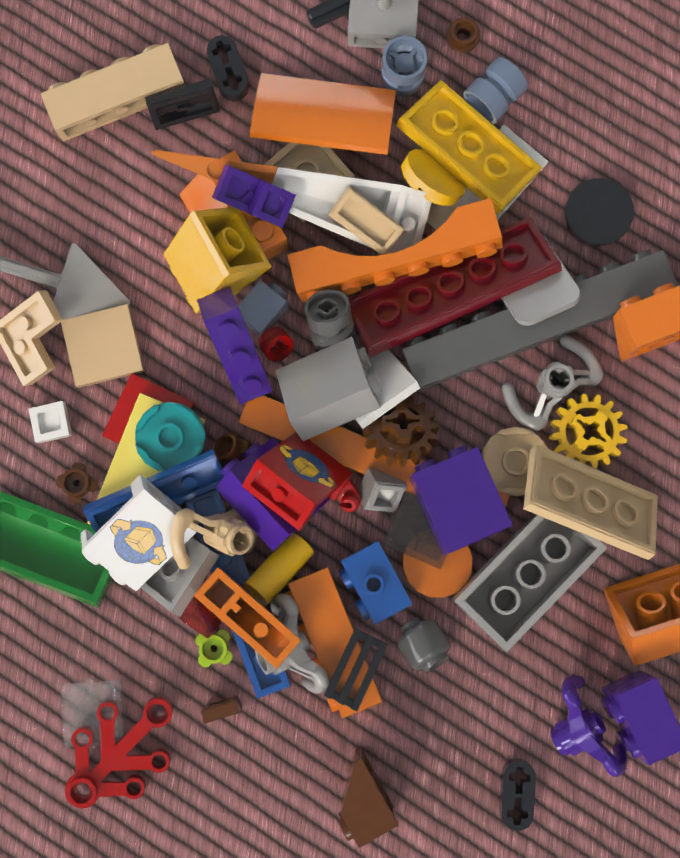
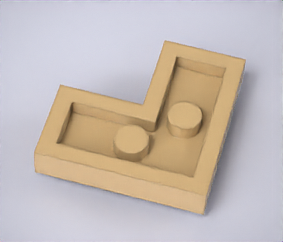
M47 290L37 291L0 319V344L23 386L33 385L55 369L40 337L63 321Z

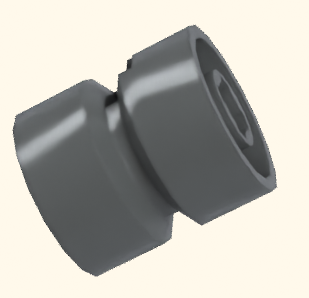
M327 289L310 296L305 303L304 310L313 348L317 352L350 337H353L354 341H356L349 299L343 292Z

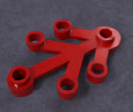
M155 696L149 699L144 707L143 717L115 745V720L119 715V706L112 700L103 701L96 712L97 718L100 721L101 761L90 771L89 747L94 741V732L87 726L78 727L71 737L72 745L75 747V774L68 779L65 785L67 801L74 807L88 808L94 805L99 797L126 796L130 799L140 798L146 787V782L140 775H131L126 781L102 780L111 771L152 770L156 773H162L167 770L171 758L165 749H155L151 754H127L153 727H163L170 721L173 713L171 702L162 696ZM154 705H162L165 708V713L162 716H156L152 712ZM105 706L112 707L114 716L110 718L103 716L102 708ZM81 732L86 733L89 736V742L85 744L78 742L77 734ZM156 755H162L166 759V763L163 766L154 764L153 758ZM133 781L138 782L141 790L132 792L129 790L128 784ZM85 783L89 786L90 792L81 794L77 786Z

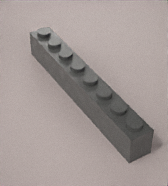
M650 249L642 251L631 257L632 262L622 266L618 262H613L600 268V274L591 278H587L586 274L574 277L573 280L580 290L579 302L575 306L530 326L519 324L507 306L503 305L504 311L491 315L490 311L479 313L470 318L472 323L459 327L457 323L450 324L439 329L438 336L428 340L425 335L406 342L407 348L402 349L401 356L407 371L420 386L416 393L561 338L564 335L613 318L615 313L621 308L620 303L631 297L640 295L643 300L653 296L652 291L662 285L673 283L674 287L678 286L664 250L654 254L651 253Z

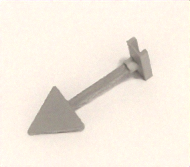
M75 243L70 247L61 274L0 256L1 272L57 289L53 302L63 320L125 304L130 306V300Z

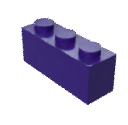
M231 287L197 299L203 321L239 403L243 404L273 392Z

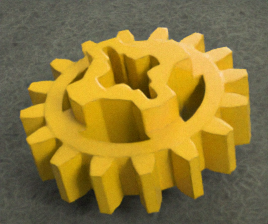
M582 394L579 396V404L573 398H570L566 401L568 410L559 407L555 411L560 420H552L550 422V426L557 428V432L550 435L549 439L558 440L559 442L554 452L564 451L566 457L583 464L587 462L588 466L594 469L598 467V460L603 466L611 464L608 455L620 456L621 452L616 445L627 442L626 438L620 436V432L628 427L626 424H619L617 421L623 415L622 411L613 414L611 408L614 402L609 401L604 405L600 404L601 395L594 396L591 402H589L587 395ZM585 409L595 411L589 417H583L581 414L575 413ZM606 421L610 428V436L606 434ZM591 425L593 427L591 434L594 437L585 439L583 437L585 434L583 428ZM566 428L571 432L572 441L570 444L566 437ZM587 447H593L601 451L596 455L581 454Z

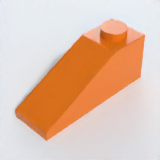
M217 568L193 595L276 669L301 641L257 599L220 568Z

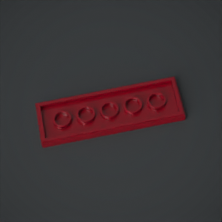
M531 216L501 229L502 248L497 249V252L489 257L477 258L475 255L464 258L462 263L452 267L438 265L429 268L427 273L412 277L408 274L395 277L392 283L375 286L349 298L354 326L370 358L562 271L561 262Z

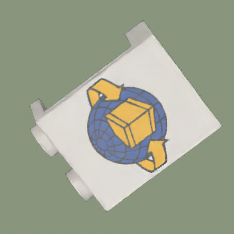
M141 474L131 483L133 497L94 535L86 529L81 533L82 553L85 558L94 565L100 563L109 570L110 576L118 584H127L135 591L173 556L170 544L171 527L174 516L182 510L180 506ZM190 528L186 529L184 533V544L196 533V531Z

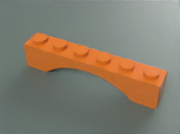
M488 198L457 207L447 221L430 236L411 247L394 253L378 256H355L336 252L319 245L287 254L296 293L303 303L313 294L327 289L338 290L345 295L360 291L362 286L373 283L377 286L392 283L395 277L406 274L412 277L427 273L429 268L438 265L452 267L462 263L464 258L476 255L477 258L489 257L495 254L497 249L502 248V235L492 199Z

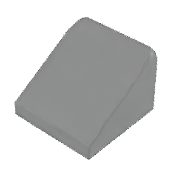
M367 468L358 490L364 510L396 512L407 484L405 481L386 473Z

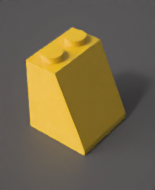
M235 207L193 211L163 254L170 265L171 272L181 285L188 303L193 307L196 314L201 313L197 299L227 287H231L235 296L272 267L240 209Z

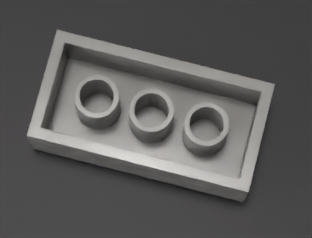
M533 514L451 599L501 649L508 652L607 547L598 539Z

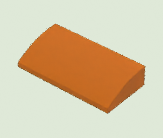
M261 73L253 109L250 137L387 155L396 90Z

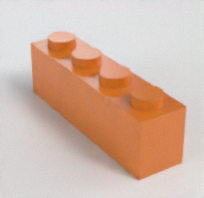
M329 567L288 583L290 591L285 592V594L295 600L303 620V624L298 625L299 630L304 633L308 643H312L317 657L312 658V661L325 669L330 683L354 629ZM357 641L334 690L340 694L361 651L359 641ZM366 659L348 695L350 699L354 700L369 666ZM374 678L371 680L358 711L326 697L332 712L339 710L342 719L382 702Z

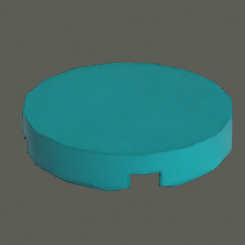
M166 402L154 405L143 413L135 429L137 453L147 465L157 471L167 470L201 455L205 447L206 433L203 422L194 410L184 404Z

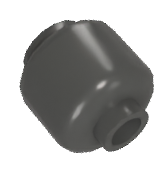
M415 618L401 628L403 635L398 640V649L413 670H424L425 673H429L449 659L447 653L451 644L434 620L429 619L421 622L419 618Z

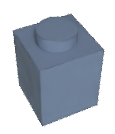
M260 279L238 305L246 326L259 337L265 330L273 327L289 308L287 301L284 299L287 294L275 283L271 282L267 285Z

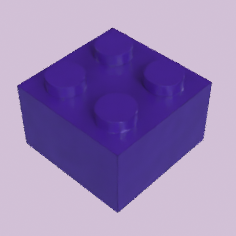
M638 670L601 687L605 695L601 699L602 705L610 719L614 718L619 725L620 731L616 732V735L625 752L629 751L634 759L639 758L649 766L680 751V726L657 677Z

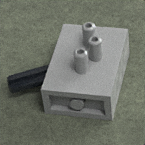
M327 0L308 9L306 14L310 25L314 29L349 14L348 46L385 49L387 43L396 37L411 36L416 39L419 0Z

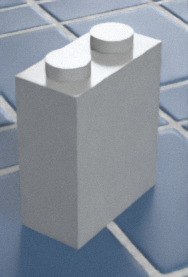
M353 337L275 370L289 422L302 441L381 408L376 395L382 392L374 372H368V368L372 367L373 364L366 348L359 349Z

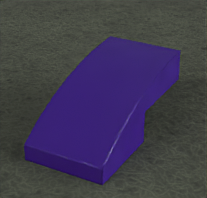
M227 164L223 168L212 198L281 228L284 226L296 197L295 194Z

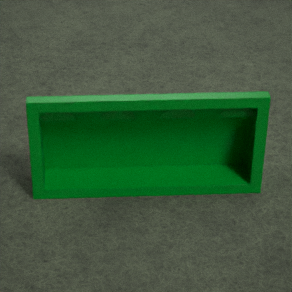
M0 491V571L99 609L112 580L109 570L100 563L98 565L92 564L82 553L81 533L86 529L94 535L95 531L91 525Z

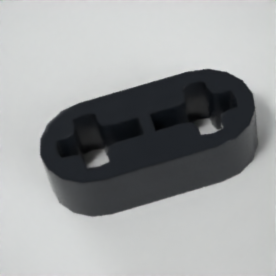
M224 35L216 36L208 43L207 55L219 91L228 101H240L248 94L249 90L248 78L234 40ZM224 47L229 63L223 65L222 59L218 55V49ZM232 72L236 82H239V89L233 91L228 86L229 81L227 74Z
M520 758L511 759L506 762L501 773L500 816L505 825L515 831H521L530 826L534 817L535 771L527 761ZM517 767H521L522 771L528 775L527 779H521L520 791H515L516 783L513 778L509 777L510 773H516ZM515 798H520L519 805L523 811H526L525 815H519L518 821H513L512 816L507 814L508 810L514 809Z

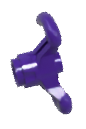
M575 674L567 676L562 684V697L568 706L567 718L557 722L555 728L551 729V738L555 747L563 756L569 754L575 756L585 751L603 763L604 768L611 776L618 777L623 775L627 769V753L621 744H616L613 747V754L604 746L602 741L606 727L602 718L597 712L592 713L588 709L582 710L581 699L576 688L580 689L584 686V678Z

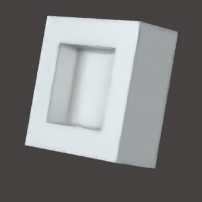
M60 401L28 408L36 443L39 444L72 436L66 402Z

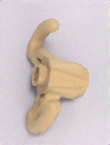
M185 508L174 516L170 544L178 567L185 570L191 564L184 544V533L187 528L202 534L204 542L209 547L230 556L252 552L258 534L234 508L222 514L217 513L213 516L205 517L196 514L192 509ZM198 523L204 524V528L199 526Z

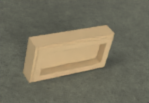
M350 186L347 187L328 213L330 217L380 255L387 254L405 230V228Z

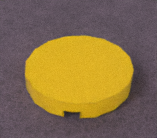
M414 149L407 154L401 165L403 176L413 189L417 191L420 187L426 192L424 197L427 200L441 206H453L465 194L466 186L423 149Z

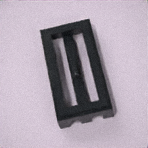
M211 78L145 97L155 130L220 112Z
M355 628L324 696L358 711L388 643ZM358 639L364 640L363 647L341 694L334 691ZM371 645H374L378 648L354 700L350 699L348 695Z

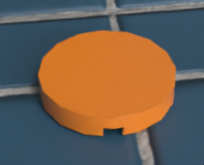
M430 528L425 533L424 531L420 532V534L418 533L417 546L416 536L408 542L403 554V571L407 582L417 592L428 597L445 598L457 593L467 584L472 572V555L469 547L466 546L443 556L439 546H437L438 543L432 544L431 540H428V543L431 544H425L427 539H430L429 535H427L431 532Z

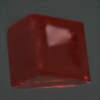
M196 597L192 598L180 617L182 622L206 638H210L222 623Z

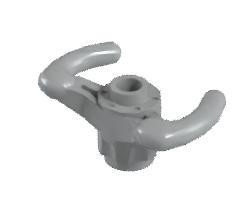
M564 335L560 339V344L582 358L587 366L586 370H573L571 366H566L560 362H553L543 369L537 377L536 387L539 391V397L534 413L526 412L521 406L512 383L506 382L503 384L502 393L510 413L520 424L531 431L545 428L549 422L548 418L552 407L577 386L592 387L598 385L602 380L604 372L598 358L580 340ZM552 378L559 382V386L554 387L551 385L550 381ZM545 400H551L545 405V408H543Z
M285 593L277 594L271 601L270 612L274 616L281 615L279 620L301 641L277 669L255 650L258 663L266 675L271 673L277 675L290 669L303 676L301 683L310 692L315 694L323 693L329 686V678L325 669L318 666L307 655V652L310 651L308 640L303 632L297 631L296 626L299 613L298 606L291 596Z

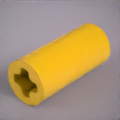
M295 533L292 534L243 584L245 590L262 605L267 606L314 555L313 549L302 537Z

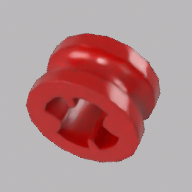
M279 326L265 330L258 341L261 351L268 360L273 362L284 360L289 356L294 347L291 337Z

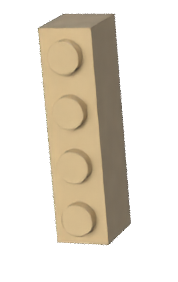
M166 43L163 45H151L143 53L131 58H118L110 66L103 69L88 70L82 73L80 78L68 83H55L47 91L40 94L53 127L64 142L147 109L146 96L185 86L169 44Z

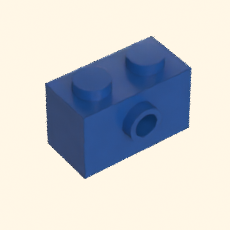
M379 541L341 561L344 568L338 570L347 589L355 587L361 599L356 601L355 604L365 621L371 618L376 625L412 605Z

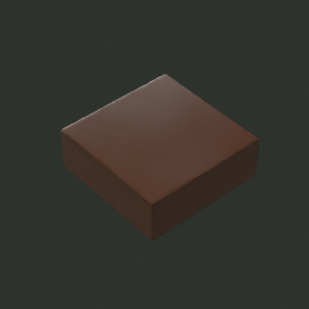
M237 696L207 704L201 711L204 724L238 714L242 706Z

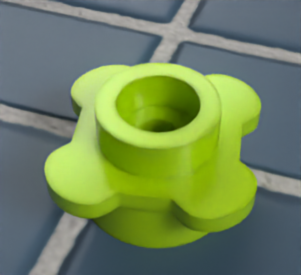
M222 629L216 634L201 632L197 635L195 642L199 646L200 655L198 663L202 667H209L211 664L219 662L227 665L232 661L233 654L229 651L228 641L230 640L228 631ZM212 645L217 646L216 652L211 650Z

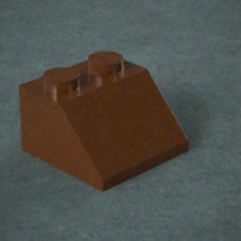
M361 747L354 751L341 798V811L338 813L340 817L338 823L344 836L348 841L354 838L358 848L398 826L396 810Z

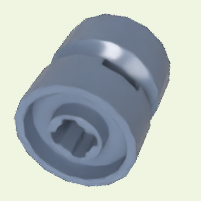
M411 36L396 37L387 43L383 50L381 79L386 89L396 90V96L407 97L413 95L420 90L424 83L427 52L419 40Z
M497 57L486 68L483 78H476L464 91L463 96L466 102L488 121L495 124L508 110V103L512 104L514 101H517L527 91L528 83L522 72L512 62L505 58Z

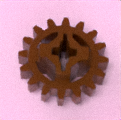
M410 396L407 401L400 402L362 430V437L367 438L365 447L367 449L375 447L374 457L378 459L385 455L388 465H391L394 459L399 460L401 467H405L408 459H411L417 465L420 462L421 455L428 458L432 448L436 446L439 424L433 422L434 412H424L426 403L422 402L417 406L413 404L414 397Z

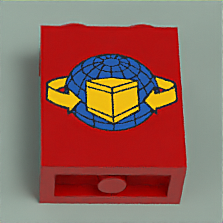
M295 432L256 460L242 487L300 531L306 526L317 506L323 500L330 497L335 501L339 497L353 473L309 439L302 441L297 432Z

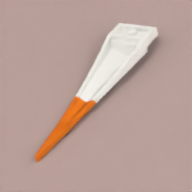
M162 150L151 151L154 156L215 182L219 181L223 168L227 164L296 195L289 211L290 214L370 247L328 215L347 187L350 186L405 228L387 254L411 247L421 241L432 202L424 197L426 192L416 191L413 188L395 183Z

